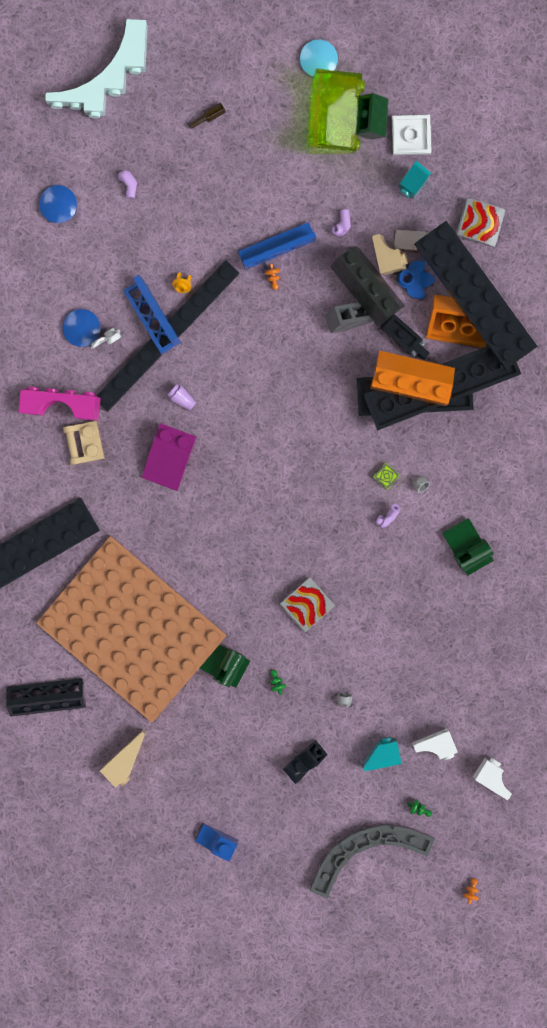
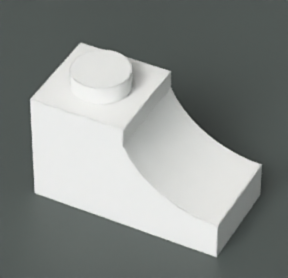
M447 728L412 742L416 753L430 751L437 754L439 759L448 760L453 758L455 753H458Z
M484 758L473 778L508 800L512 793L505 788L502 782L504 770L499 767L501 763L493 758L490 760Z

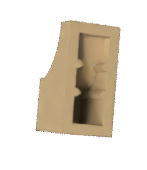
M377 234L372 236L380 274L388 275L406 270V264H408L406 253H403L400 249L393 250L390 248L383 235Z

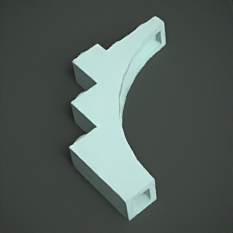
M127 19L121 46L105 70L93 80L78 88L63 92L46 93L45 101L48 106H51L53 109H62V106H68L73 110H81V107H84L85 114L89 115L90 118L98 119L100 116H105L106 93L114 97L125 94L126 71H129L130 74L138 75L146 70L148 28L146 20Z

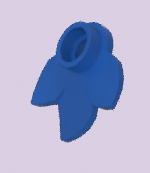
M414 261L406 270L400 271L397 275L398 284L402 288H406L409 296L416 299H424V288L429 287L435 282V278L430 273L424 271L425 261ZM409 276L410 281L404 282L403 277Z

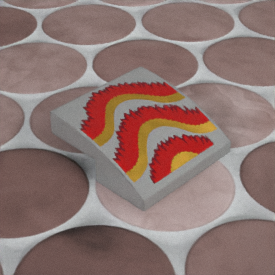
M466 198L456 232L457 236L469 241L482 243L489 247H495L506 210L488 203Z
M310 577L279 604L304 633L335 606Z

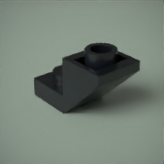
M315 740L296 755L283 770L296 784L309 770L318 766L328 754Z

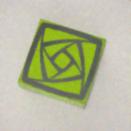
M385 463L373 478L388 490L400 475Z

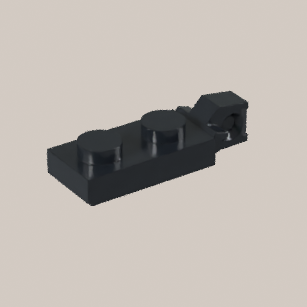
M395 314L381 328L382 331L412 356L418 354L425 360L430 354L423 347L426 344L423 339Z

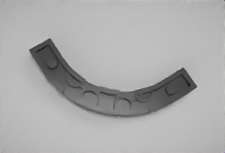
M375 825L360 829L338 842L325 856L315 875L310 892L328 899L333 884L344 865L355 854L377 845L400 846L428 857L435 838L400 825Z

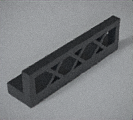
M83 678L7 687L6 707L8 713L12 717L86 708ZM79 685V691L70 692L68 690L71 686ZM52 688L60 689L57 694L49 693ZM34 690L41 691L38 696L32 697L30 695ZM12 693H22L19 698L11 699Z

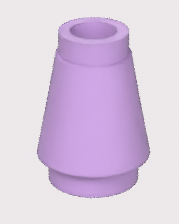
M176 384L167 395L170 401L189 411L196 404V401L182 385Z

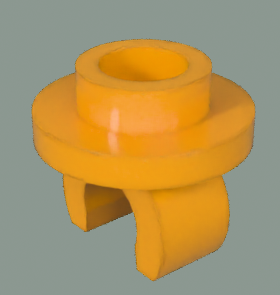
M179 272L177 278L172 282V287L179 293L189 292L191 290V275H188V278L185 280L181 278V273Z

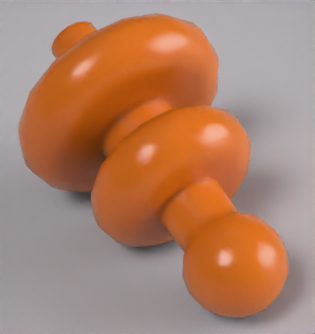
M269 264L270 269L265 270L264 273L265 275H270L268 281H272V289L277 290L279 285L276 280H279L280 277L276 273L280 272V268H273V264Z
M472 878L471 887L468 886L466 888L469 893L463 894V897L468 899L467 904H471L472 900H479V897L474 895L479 891L475 888L478 883L476 878Z

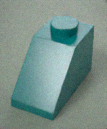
M416 161L398 186L400 193L406 198L411 197L413 199L427 183L431 172Z
M392 737L381 738V742L376 743L362 764L364 772L402 764L397 740L392 739Z

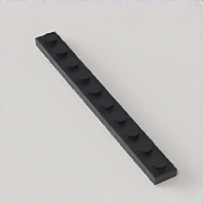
M227 260L218 267L168 320L178 337L198 319L240 274ZM161 335L159 343L163 348L171 343L168 336ZM152 338L97 394L96 397L101 398L100 405L107 412L117 404L163 355Z

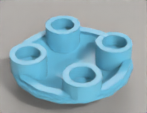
M321 39L312 40L307 43L300 54V66L308 75L316 78H326L333 72L338 62L334 46L328 41Z

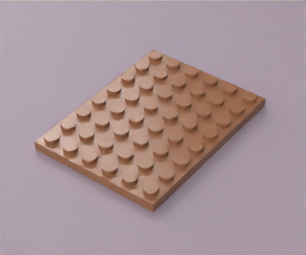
M112 536L107 539L36 623L152 723L227 636L226 633Z

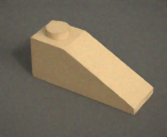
M144 729L100 770L115 788L119 784L121 786L125 785L130 780L128 776L133 769L146 734Z

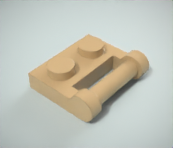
M97 421L63 427L71 455L70 465L105 459ZM75 431H79L84 457L78 456L74 437Z

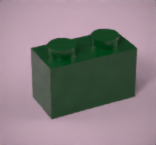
M375 93L359 96L356 135L368 139L386 137L388 98Z

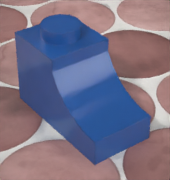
M203 824L195 841L210 850L212 854L230 862L238 845V839L207 824Z

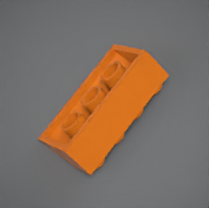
M434 295L426 335L427 339L479 348L487 346L452 297Z
M379 350L371 389L447 406L453 387L455 368Z

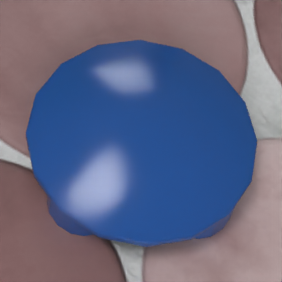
M54 185L47 188L41 194L39 208L42 215L49 222L64 223L76 214L77 199L68 187Z
M77 309L70 312L63 323V334L66 340L77 347L91 345L98 339L101 331L98 317L86 309Z

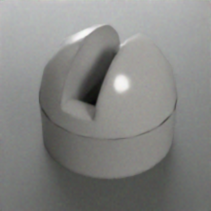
M417 476L418 480H413V486L418 493H422L429 487L430 482L424 476Z
M338 693V705L343 707V704H346V708L349 707L352 703L353 695L350 693Z

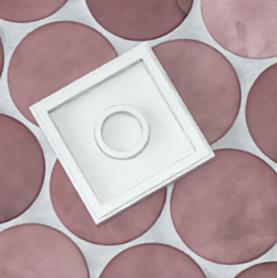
M430 115L391 117L393 155L431 154Z

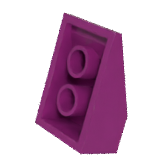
M160 423L142 478L178 491L197 437Z

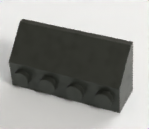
M358 246L347 250L330 266L377 326H380L405 307Z

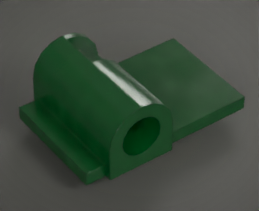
M469 518L442 533L454 553L453 557L462 572H465L467 576L494 561L491 547L484 538H480Z
M219 644L199 669L214 676L213 679L228 688L231 686L236 688L250 660L232 648L228 649Z

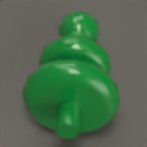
M272 670L270 675L273 679L270 683L275 686L271 688V691H278V694L282 695L281 690L286 688V684H280L282 678H278L277 671Z
M415 799L413 804L409 802L407 806L411 807L410 814L412 815L416 811L418 816H421L422 813L427 817L432 815L431 810H426L424 804L418 806V799Z

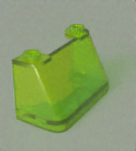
M325 69L315 70L311 83L306 154H355L356 150L360 149V139L357 138L356 123L358 99L360 92H364L365 80H362V73Z

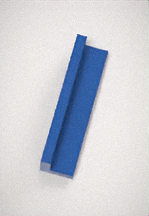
M308 222L240 250L238 254L245 270L316 241V234L312 231Z
M137 275L133 278L135 283L123 291L161 354H164L180 344L181 341L145 281L140 275ZM137 288L141 291L140 300L134 299L130 295ZM142 304L150 306L149 315L140 312ZM152 319L159 321V331L151 330L150 324ZM161 335L168 336L171 343L163 348L159 343Z

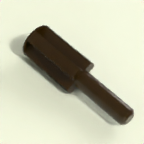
M220 102L206 110L203 116L189 123V127L192 129L206 120L210 122L225 114L224 106Z

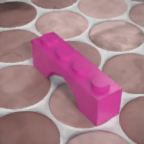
M28 387L27 390H21L19 413L43 416L49 406L58 402H64L71 408L74 418L98 421L101 398L96 397L95 393L83 392V395H76V391L71 390L57 393V389L46 388V392L39 391L37 387Z

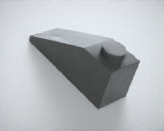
M359 303L334 306L325 315L330 333L347 331L374 322Z

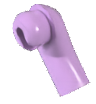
M127 170L121 171L118 174V179L127 186L125 197L135 199L137 181L131 172Z
M349 210L340 211L341 221L332 228V233L337 237L343 236L351 227Z

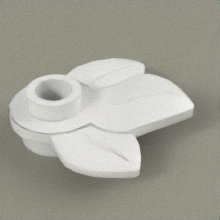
M111 328L104 333L105 337H101L91 344V349L105 341L108 345L115 342L121 337L120 330Z

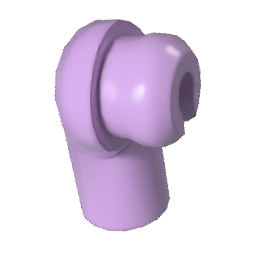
M393 504L385 517L379 515L375 522L376 525H380V528L387 527L395 520L400 511V506Z

